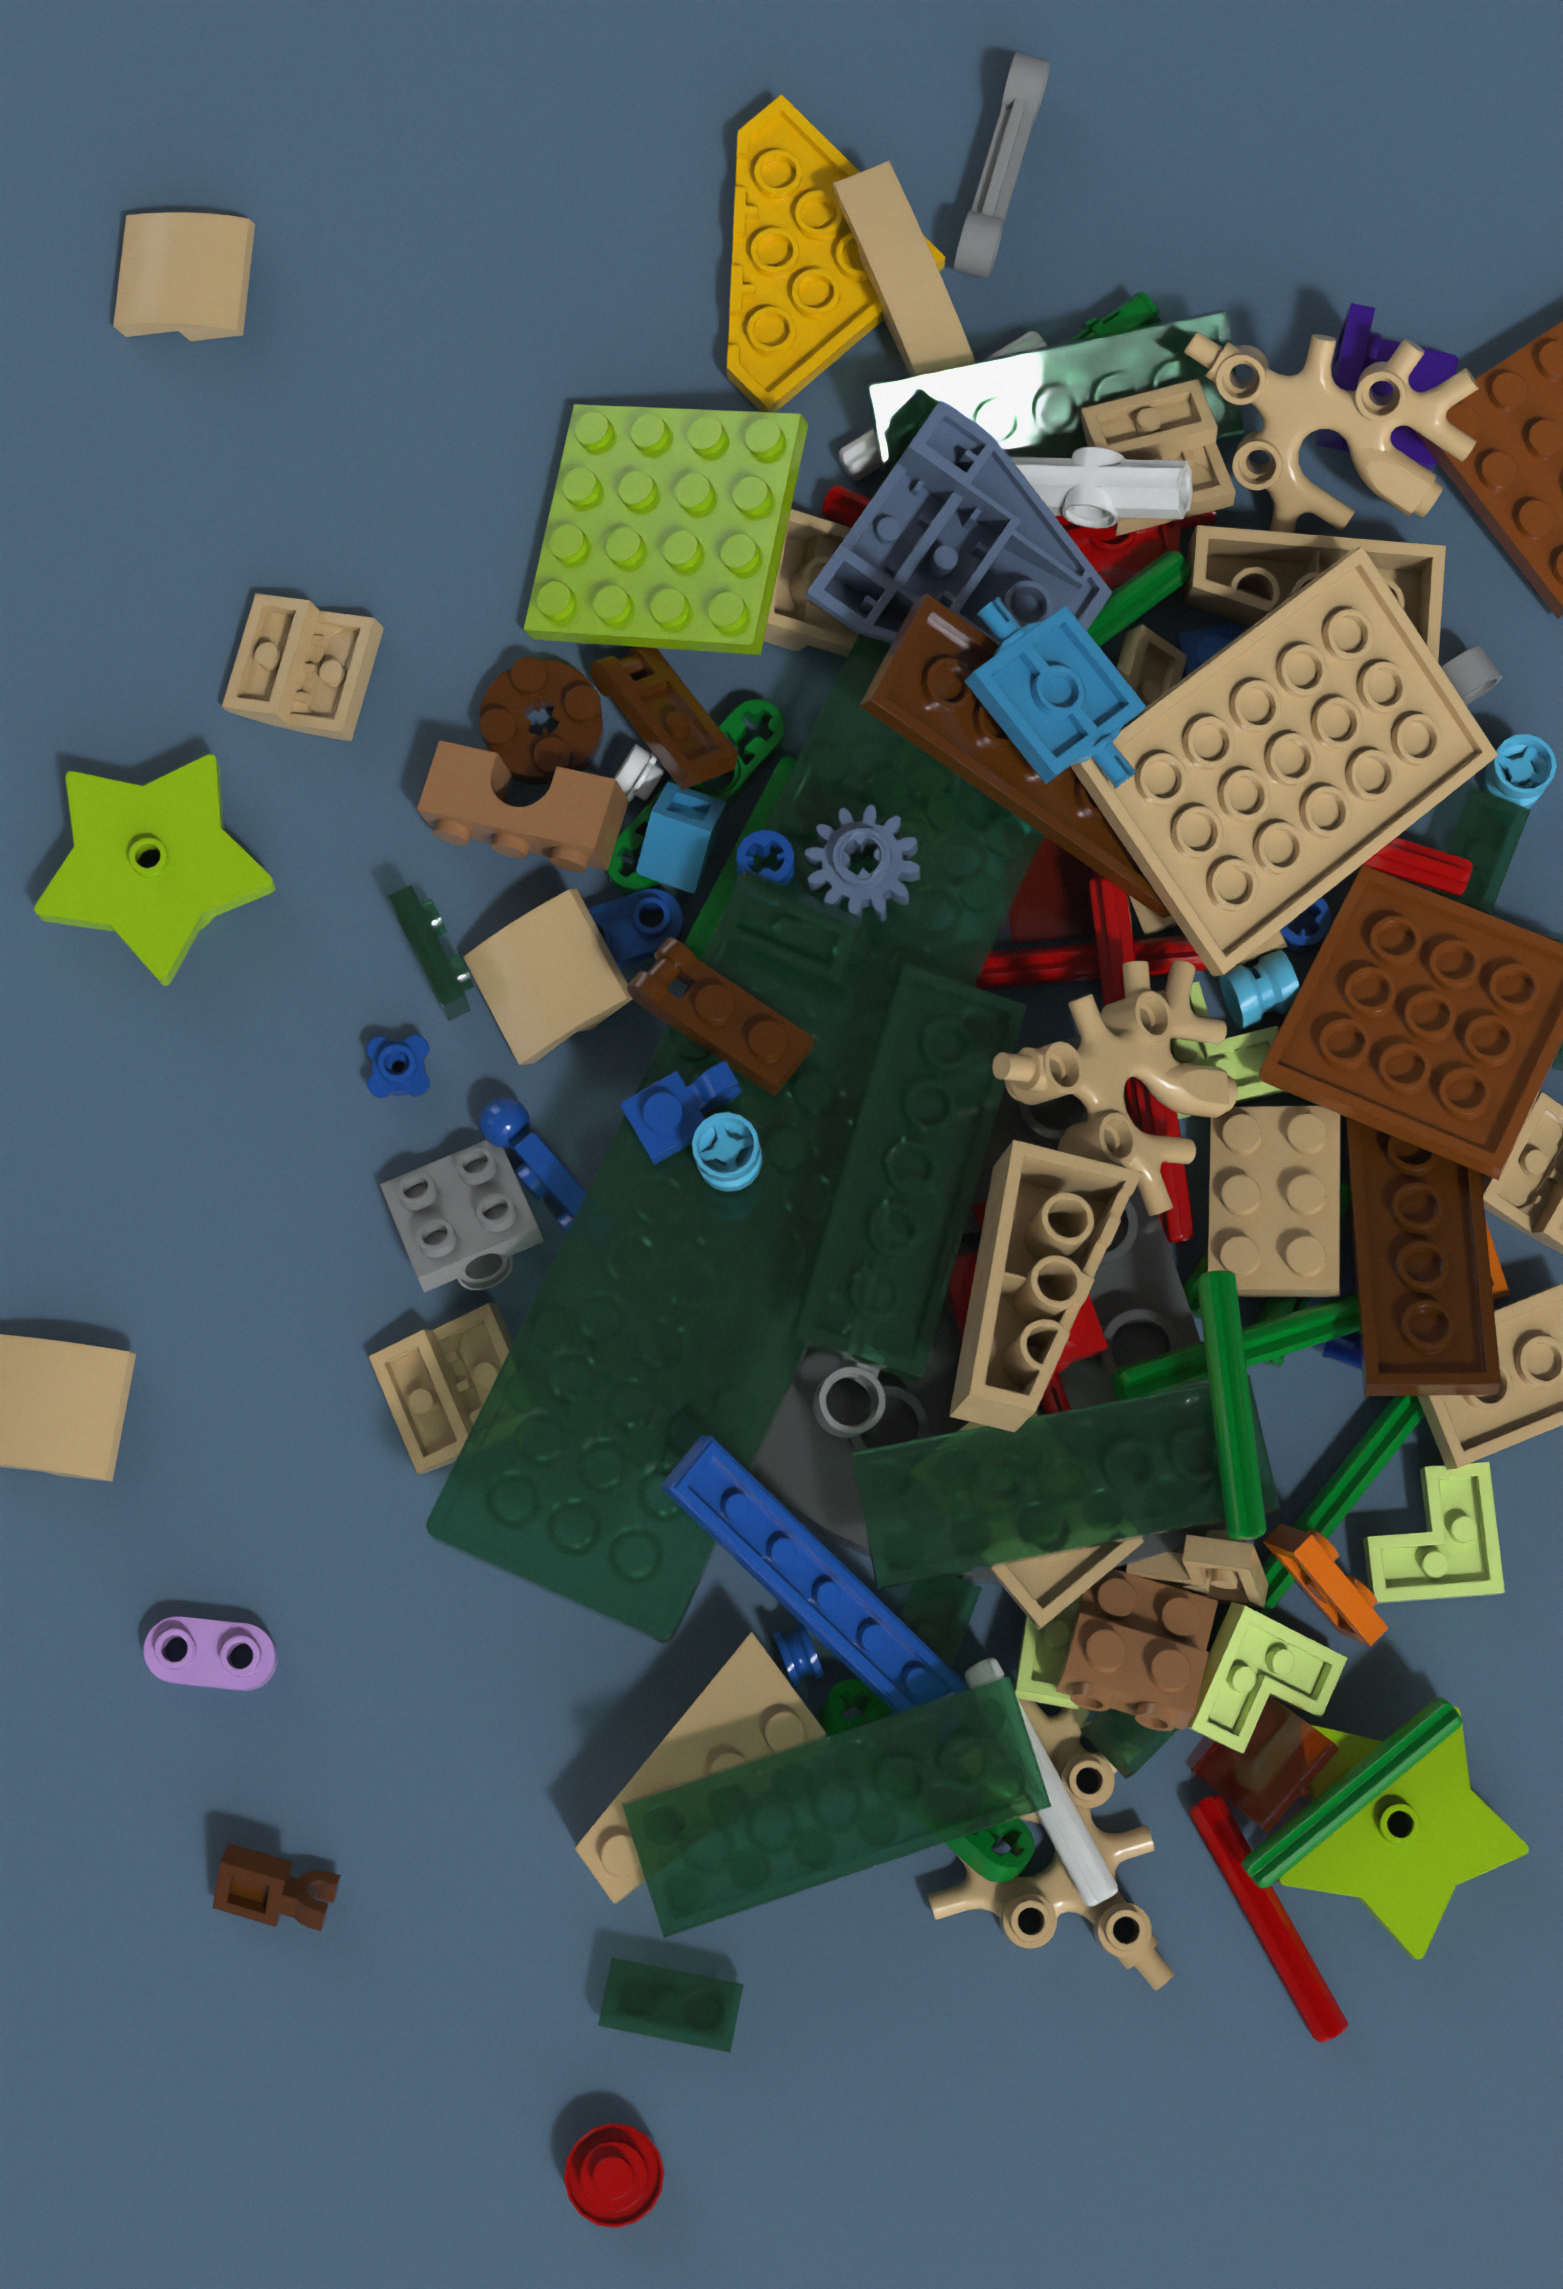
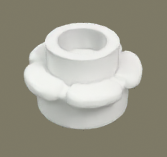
M637 744L632 748L613 778L619 783L629 803L635 795L646 801L664 773V769L655 764L658 759L655 754L649 753Z

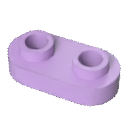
M169 1617L157 1623L148 1633L143 1650L147 1667L156 1677L163 1681L180 1685L251 1691L260 1688L272 1678L278 1664L277 1646L272 1637L263 1629L246 1623L190 1617ZM182 1637L187 1643V1653L182 1660L171 1662L166 1656V1646L173 1638ZM247 1644L253 1651L252 1662L246 1668L236 1669L231 1663V1653L238 1645Z

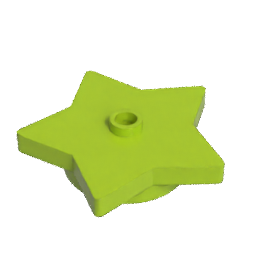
M208 754L144 786L69 771L66 774L65 780L74 847L39 898L34 911L39 919L44 922L115 932L157 981L163 986H168L200 930L207 926L215 916L273 893L276 890V885L272 877L224 831L220 765L215 755ZM160 856V860L155 866L151 868L142 867L149 858Z
M1453 1706L1461 1717L1460 1709L1456 1706ZM1461 1724L1456 1731L1282 1875L1276 1882L1282 1886L1356 1897L1411 1959H1422L1455 1887L1526 1855L1529 1847L1471 1790L1463 1725ZM1303 1725L1299 1729V1737L1311 1801L1384 1741L1315 1725ZM1395 1811H1402L1407 1818L1408 1830L1405 1837L1402 1838L1395 1837L1388 1830V1818Z

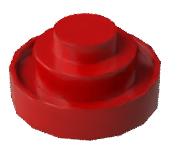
M610 2122L593 2127L577 2140L566 2160L564 2182L570 2202L582 2217L598 2226L619 2228L638 2222L653 2209L662 2192L665 2169L660 2150L648 2134L631 2124Z

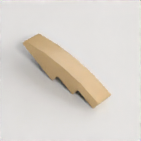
M890 161L833 183L836 201L858 245L859 259L882 305L884 321L929 416L941 399H944L956 408L987 395L985 384L941 274Z

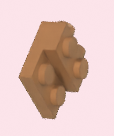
M1111 1569L1080 1595L1055 1691L1069 1695L1070 1700L1074 1704L1088 1710L1107 1711L1109 1708L1135 1715V1720L1139 1724L1153 1730L1171 1731L1177 1728L1184 1731L1195 1712L1209 1654L1206 1649L1218 1600Z

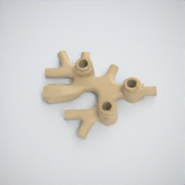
M1198 331L1184 350L1185 354L1209 369L1205 377L1216 383L1220 395L1226 401L1236 405L1251 403L1260 413L1263 423L1261 431L1247 434L1238 444L1232 463L1233 474L1236 480L1245 488L1250 490L1266 489L1269 492L1273 502V516L1269 531L1294 533L1297 519L1303 513H1313L1339 531H1342L1355 510L1312 483L1301 470L1299 465V449L1301 444L1311 432L1319 429H1331L1338 432L1346 440L1357 473L1373 493L1409 517L1414 513L1423 518L1440 496L1443 486L1435 482L1437 475L1396 449L1391 443V434L1396 427L1408 426L1463 462L1477 441L1449 423L1446 414L1453 405L1479 389L1470 371L1464 368L1432 389L1425 392L1414 391L1409 385V375L1425 351L1413 341L1404 338L1388 362H1376L1368 366L1359 377L1357 390L1346 391L1339 388L1332 378L1331 363L1336 339L1330 336L1313 334L1303 370L1298 374L1290 376L1281 375L1269 370L1266 356L1256 347L1250 345L1235 347L1227 342L1222 348ZM1238 364H1246L1253 369L1254 376L1247 380L1240 379L1235 375L1233 367ZM1377 381H1386L1392 385L1394 390L1387 396H1378L1372 391L1371 386ZM1254 450H1263L1269 455L1270 461L1265 464H1257L1252 461L1249 454Z
M1182 960L1173 961L1170 964L1163 997L1151 991L1148 962L1132 961L1122 965L1125 999L1106 1005L1101 1013H1099L1092 994L1068 1002L1081 1037V1043L1077 1050L1066 1042H1055L1040 1048L1026 1047L1017 1054L1004 1052L997 1054L992 1065L994 1076L997 1079L1005 1080V1086L1009 1094L1015 1100L1027 1105L1040 1104L1069 1094L1080 1099L1086 1108L1088 1118L1086 1121L1071 1125L1059 1141L1058 1150L1116 1166L1122 1165L1125 1168L1143 1172L1137 1187L1148 1216H1154L1173 1208L1160 1172L1161 1163L1189 1164L1195 1158L1196 1147L1191 1139L1151 1135L1142 1132L1135 1126L1127 1113L1124 1102V1085L1130 1077L1138 1078L1145 1084L1151 1095L1162 1105L1177 1113L1191 1116L1217 1118L1234 1106L1238 1095L1235 1080L1227 1075V1072L1222 1068L1179 1063L1171 1054V1038L1220 1044L1224 1041L1227 1034V1027L1223 1020L1196 1016L1191 1010L1190 993L1196 968L1193 964Z
M1018 1699L1115 1880L1116 1869L1121 1862L1155 1851L1154 1843L1147 1825L1122 1833L1101 1831L1092 1820L1091 1808L1098 1807L1109 1799L1114 1789V1774L1138 1754V1751L1121 1733L1102 1750L1093 1753L1089 1752L1081 1745L1080 1736L1091 1710L1079 1707L1078 1710L1062 1707L1058 1714L1050 1716L1044 1713L1036 1702ZM976 1724L947 1749L957 1763L1021 1820L1042 1825L1002 1747L991 1730L985 1734ZM1081 1769H1089L1097 1776L1098 1785L1091 1794H1085L1077 1787L1076 1777ZM1055 1847L1052 1861L1045 1870L1034 1876H1017L1013 1880L1003 1883L988 1881L976 1873L957 1855L966 1868L964 1881L961 1884L927 1894L934 1920L967 1910L983 1909L990 1911L999 1917L1000 1928L1006 1939L1016 1946L1028 1949L1041 1947L1053 1937L1059 1915L1066 1912L1077 1913L1087 1918L1093 1924V1935L1098 1946L1104 1952L1115 1956L1126 1970L1135 1966L1154 1991L1165 1985L1175 1975L1173 1970L1154 1949L1159 1944V1940L1152 1933L1151 1922L1147 1914L1137 1905L1126 1903L1119 1890L1114 1896L1095 1906L1089 1907L1084 1904ZM1031 1907L1039 1913L1041 1922L1039 1928L1034 1933L1025 1934L1018 1926V1916L1022 1910ZM1121 1917L1129 1918L1134 1925V1935L1125 1943L1117 1941L1113 1934V1926Z

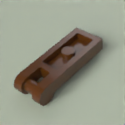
M632 647L628 651V656L617 659L615 656L610 655L592 663V678L598 691L603 696L607 697L610 695L681 790L735 770L738 752L657 648Z
M667 938L654 954L657 960L648 972L639 971L627 986L630 996L643 1008L721 1061H726L730 1067L775 1097L812 1051L814 1037L698 960L693 952L683 943L673 938ZM676 978L690 987L681 999L668 991V987Z

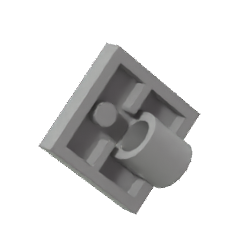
M487 1140L380 1184L424 1293L455 1279H458L459 1283L469 1290H484L494 1287L510 1275L513 1268L512 1255L544 1242L504 1148L496 1147Z

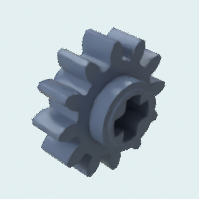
M869 805L863 814V821L854 822L850 812L842 808L839 810L840 829L834 831L830 826L818 824L816 827L819 841L824 848L813 847L805 850L806 863L814 868H822V870L813 872L807 878L809 889L813 892H822L825 889H829L824 898V907L827 913L836 911L842 903L848 904L852 924H857L860 921L864 907H872L875 916L880 921H884L887 917V899L892 898L901 905H907L910 902L908 890L901 881L913 882L920 879V866L912 861H904V859L914 856L918 851L917 840L914 837H904L901 840H897L902 827L901 818L898 815L891 817L884 826H881L877 823L874 805ZM868 855L874 857L875 869L872 873L869 874L864 868H862L858 875L852 872L851 860L854 857H858L862 862H864Z

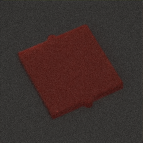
M1049 838L1003 841L1006 884L1002 886L1000 894L1003 899H1007L1011 943L1095 938L1088 884L1091 879L1101 875Z
M1269 1695L1244 1754L1214 1742L1193 1766L1191 1771L1268 1833L1299 1796L1304 1797L1309 1793L1310 1788L1308 1785L1339 1748L1334 1742Z

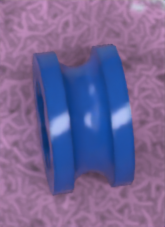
M760 830L751 833L742 840L737 849L736 863L737 873L744 887L748 891L762 896L778 894L786 889L794 878L795 862L792 845L785 836L775 831ZM772 853L777 854V867L779 870L774 872L769 868H765L759 874L754 872V855L757 854L762 858H767Z
M1319 898L1306 909L1315 918L1310 927L1313 935L1305 936L1304 929L1301 930L1299 935H1296L1289 929V923L1281 929L1287 947L1284 948L1286 951L1296 954L1309 953L1318 948L1324 941L1332 924L1331 910L1325 900Z
M801 1622L795 1624V1630L791 1634H783L780 1630L772 1633L778 1653L793 1688L801 1686V1679L806 1675H812L816 1679L824 1676L808 1631Z

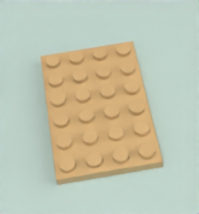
M1361 546L1351 550L1122 727L1113 743L1130 765L1137 770L1126 782L1115 789L1114 785L1092 758L1087 762L1073 764L1071 768L1211 975L1220 976L1226 974L1495 759L1498 754L1374 563Z

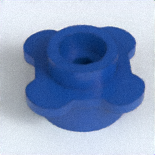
M414 1034L406 1040L389 1041L384 1036H377L368 1043L366 1052L368 1057L372 1059V1075L367 1080V1087L372 1095L377 1098H386L389 1094L395 1096L410 1094L413 1097H419L428 1091L430 1079L426 1075L424 1058L429 1054L430 1048L428 1042L422 1036ZM396 1061L404 1063V1069L400 1072L392 1069Z

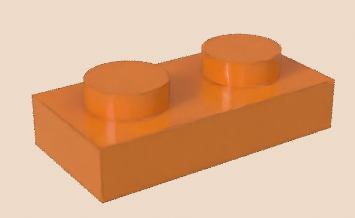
M1280 1524L1263 1541L1339 1634L1372 1646L1389 1628L1373 1609L1378 1603L1376 1597L1357 1578L1351 1575L1346 1577L1334 1562L1339 1557V1553L1318 1531L1309 1529L1307 1532Z

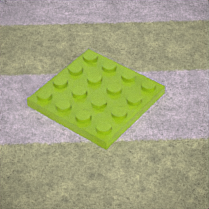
M574 404L523 630L532 640L761 655L808 430V423L802 414Z

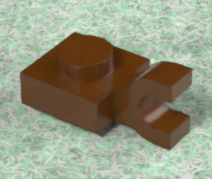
M229 1843L219 1865L213 1908L274 1927L277 1926L283 1914L295 1918L300 1924L308 1928L322 1931L329 1905L326 1902L334 1903L341 1875L315 1870L295 1878L290 1876L293 1862Z

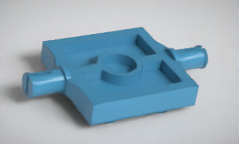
M1000 597L995 598L977 614L978 617H981L1000 641L1001 645L996 650L993 658L973 671L964 682L1044 783H1049L1071 765L1087 762L1091 758L1114 785L1115 789L1131 778L1137 770L1130 765L1113 741L1119 735L1122 727L1137 717L1146 708V705L1070 609L1065 605L1044 621L1027 624L1024 627L1020 626L1001 602Z

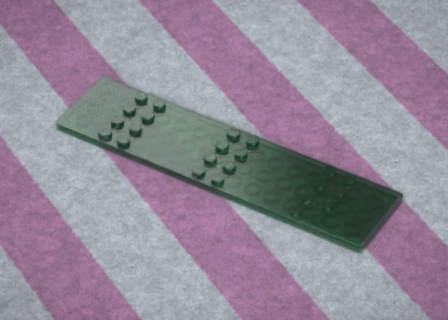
M861 634L858 635L764 830L775 831L785 836L791 843L795 862L794 878L786 889L771 896L756 895L748 891L739 879L700 959L701 962L814 1037L812 1051L775 1097L730 1067L739 1082L738 1086L742 1094L703 1115L706 1119L716 1113L730 1112L741 1115L753 1125L758 1134L763 1162L760 1173L750 1185L741 1190L725 1192L714 1189L704 1181L698 1171L693 1156L692 1144L654 1165L626 1115H624L426 1522L427 1531L434 1541L659 1643H667L675 1637L718 1544L660 1486L701 1435L712 1436L739 1464L751 1473L1044 839V835L859 706L892 645ZM869 805H874L878 825L884 826L888 819L896 815L901 818V833L897 840H901L904 837L916 838L918 851L914 856L904 859V861H912L918 864L921 876L917 881H901L908 890L910 902L907 905H901L892 898L887 899L886 920L880 921L875 916L872 907H864L860 921L857 924H852L848 904L842 903L839 909L832 913L825 911L824 898L829 889H825L822 892L810 891L807 878L813 872L822 870V868H814L806 863L805 850L813 847L824 848L819 841L816 827L818 824L830 826L834 831L840 829V809H847L852 815L854 822L863 821V814ZM772 853L767 858H762L757 854L753 856L754 872L759 874L765 868H769L774 872L779 870L777 867V854ZM868 855L864 862L858 857H854L851 860L852 872L858 875L862 868H864L869 874L872 873L875 869L874 857ZM687 986L684 994L689 990V986ZM668 1025L635 1094L675 1071L678 1072L685 1086L688 1087L705 1071L723 1061Z

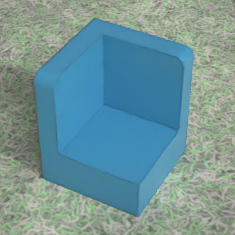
M667 782L650 814L636 868L637 873L643 877L695 894L710 864L727 802L688 788L681 790L677 784Z

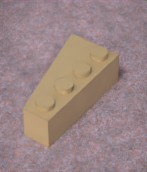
M1197 525L1187 544L1186 562L1191 568V575L1184 585L1183 604L1252 627L1348 552L1362 546L1438 662L1446 546Z
M1017 1140L1011 1142L992 1170L949 1417L1016 1432L1037 1410L1070 1336L1071 1327L1082 1304L1087 1299L1095 1280L1096 1271L1107 1247L1115 1236L1121 1222L1122 1213L1130 1196L1134 1193L1143 1172Z
M752 1632L574 1848L614 1904L621 1901L831 1742L824 1729Z

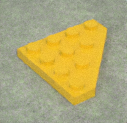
M782 94L737 132L727 351V378L760 412L774 413L884 320L882 305L859 259L858 245L834 195L833 183L860 173V171ZM924 236L940 272L945 265V256Z

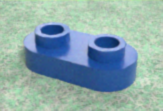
M644 889L588 909L600 933L604 936V941L619 969L655 957V952L667 938L679 941L683 933V912L680 904L671 894L660 889ZM649 910L658 911L664 917L662 923L656 927L643 925L640 918L643 913Z

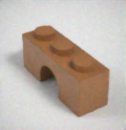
M439 740L417 807L418 812L433 830L432 834L436 838L459 846H467L470 839L491 844V848L494 851L515 859H526L528 853L549 857V861L555 866L572 872L583 873L586 871L587 866L608 870L629 803L616 779L557 766L549 790L539 801L528 806L515 807L506 804V794L512 774L498 753Z

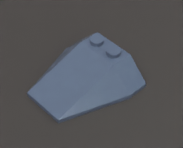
M941 399L804 596L854 632L892 644L915 600L925 594H929L998 645H1001L989 627L977 615L980 610L997 597H1000L1001 602L1021 627L1027 624L1042 622L1066 605L1087 631L1113 592L996 438L947 401Z

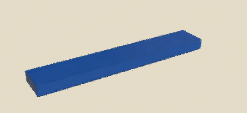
M701 1435L661 1484L660 1488L929 1746L941 1749L978 1700L974 1691L712 1436Z

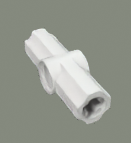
M1100 447L1080 448L1072 454V458L1010 457L1053 515L1064 516L1068 521L1079 526L1096 529L1108 528L1117 523L1118 517L1184 519L1186 512H1190L1193 495L1192 470L1187 461L1126 459L1123 455L1113 450Z

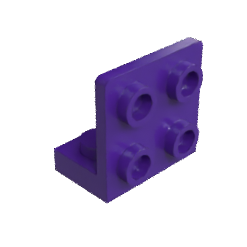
M1355 303L1350 304L1340 330L1331 369L1334 383L1346 391L1357 390L1358 380L1362 372L1376 362H1388L1401 344L1380 339L1381 333L1372 332L1371 326L1375 308ZM1422 348L1425 353L1409 375L1410 387L1414 391L1425 392L1440 385L1456 374L1458 357L1454 354ZM1377 381L1371 386L1372 391L1378 396H1387L1394 390L1392 385L1386 381ZM1399 426L1392 431L1391 443L1396 449L1426 469L1435 468L1437 461L1412 428ZM1319 429L1316 445L1350 452L1346 440L1338 432L1331 429Z

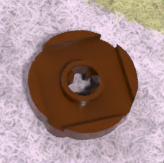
M523 657L517 660L511 669L501 673L491 683L481 703L479 711L480 732L487 751L498 753L512 774V778L520 782L533 785L549 784L548 780L553 779L557 766L582 772L596 756L603 740L604 729L601 698L591 682L581 672L565 663L553 660H540L535 657ZM540 709H548L552 711V720L558 724L557 728L550 734L544 728L543 736L530 733L531 721L527 716L535 710L540 712Z

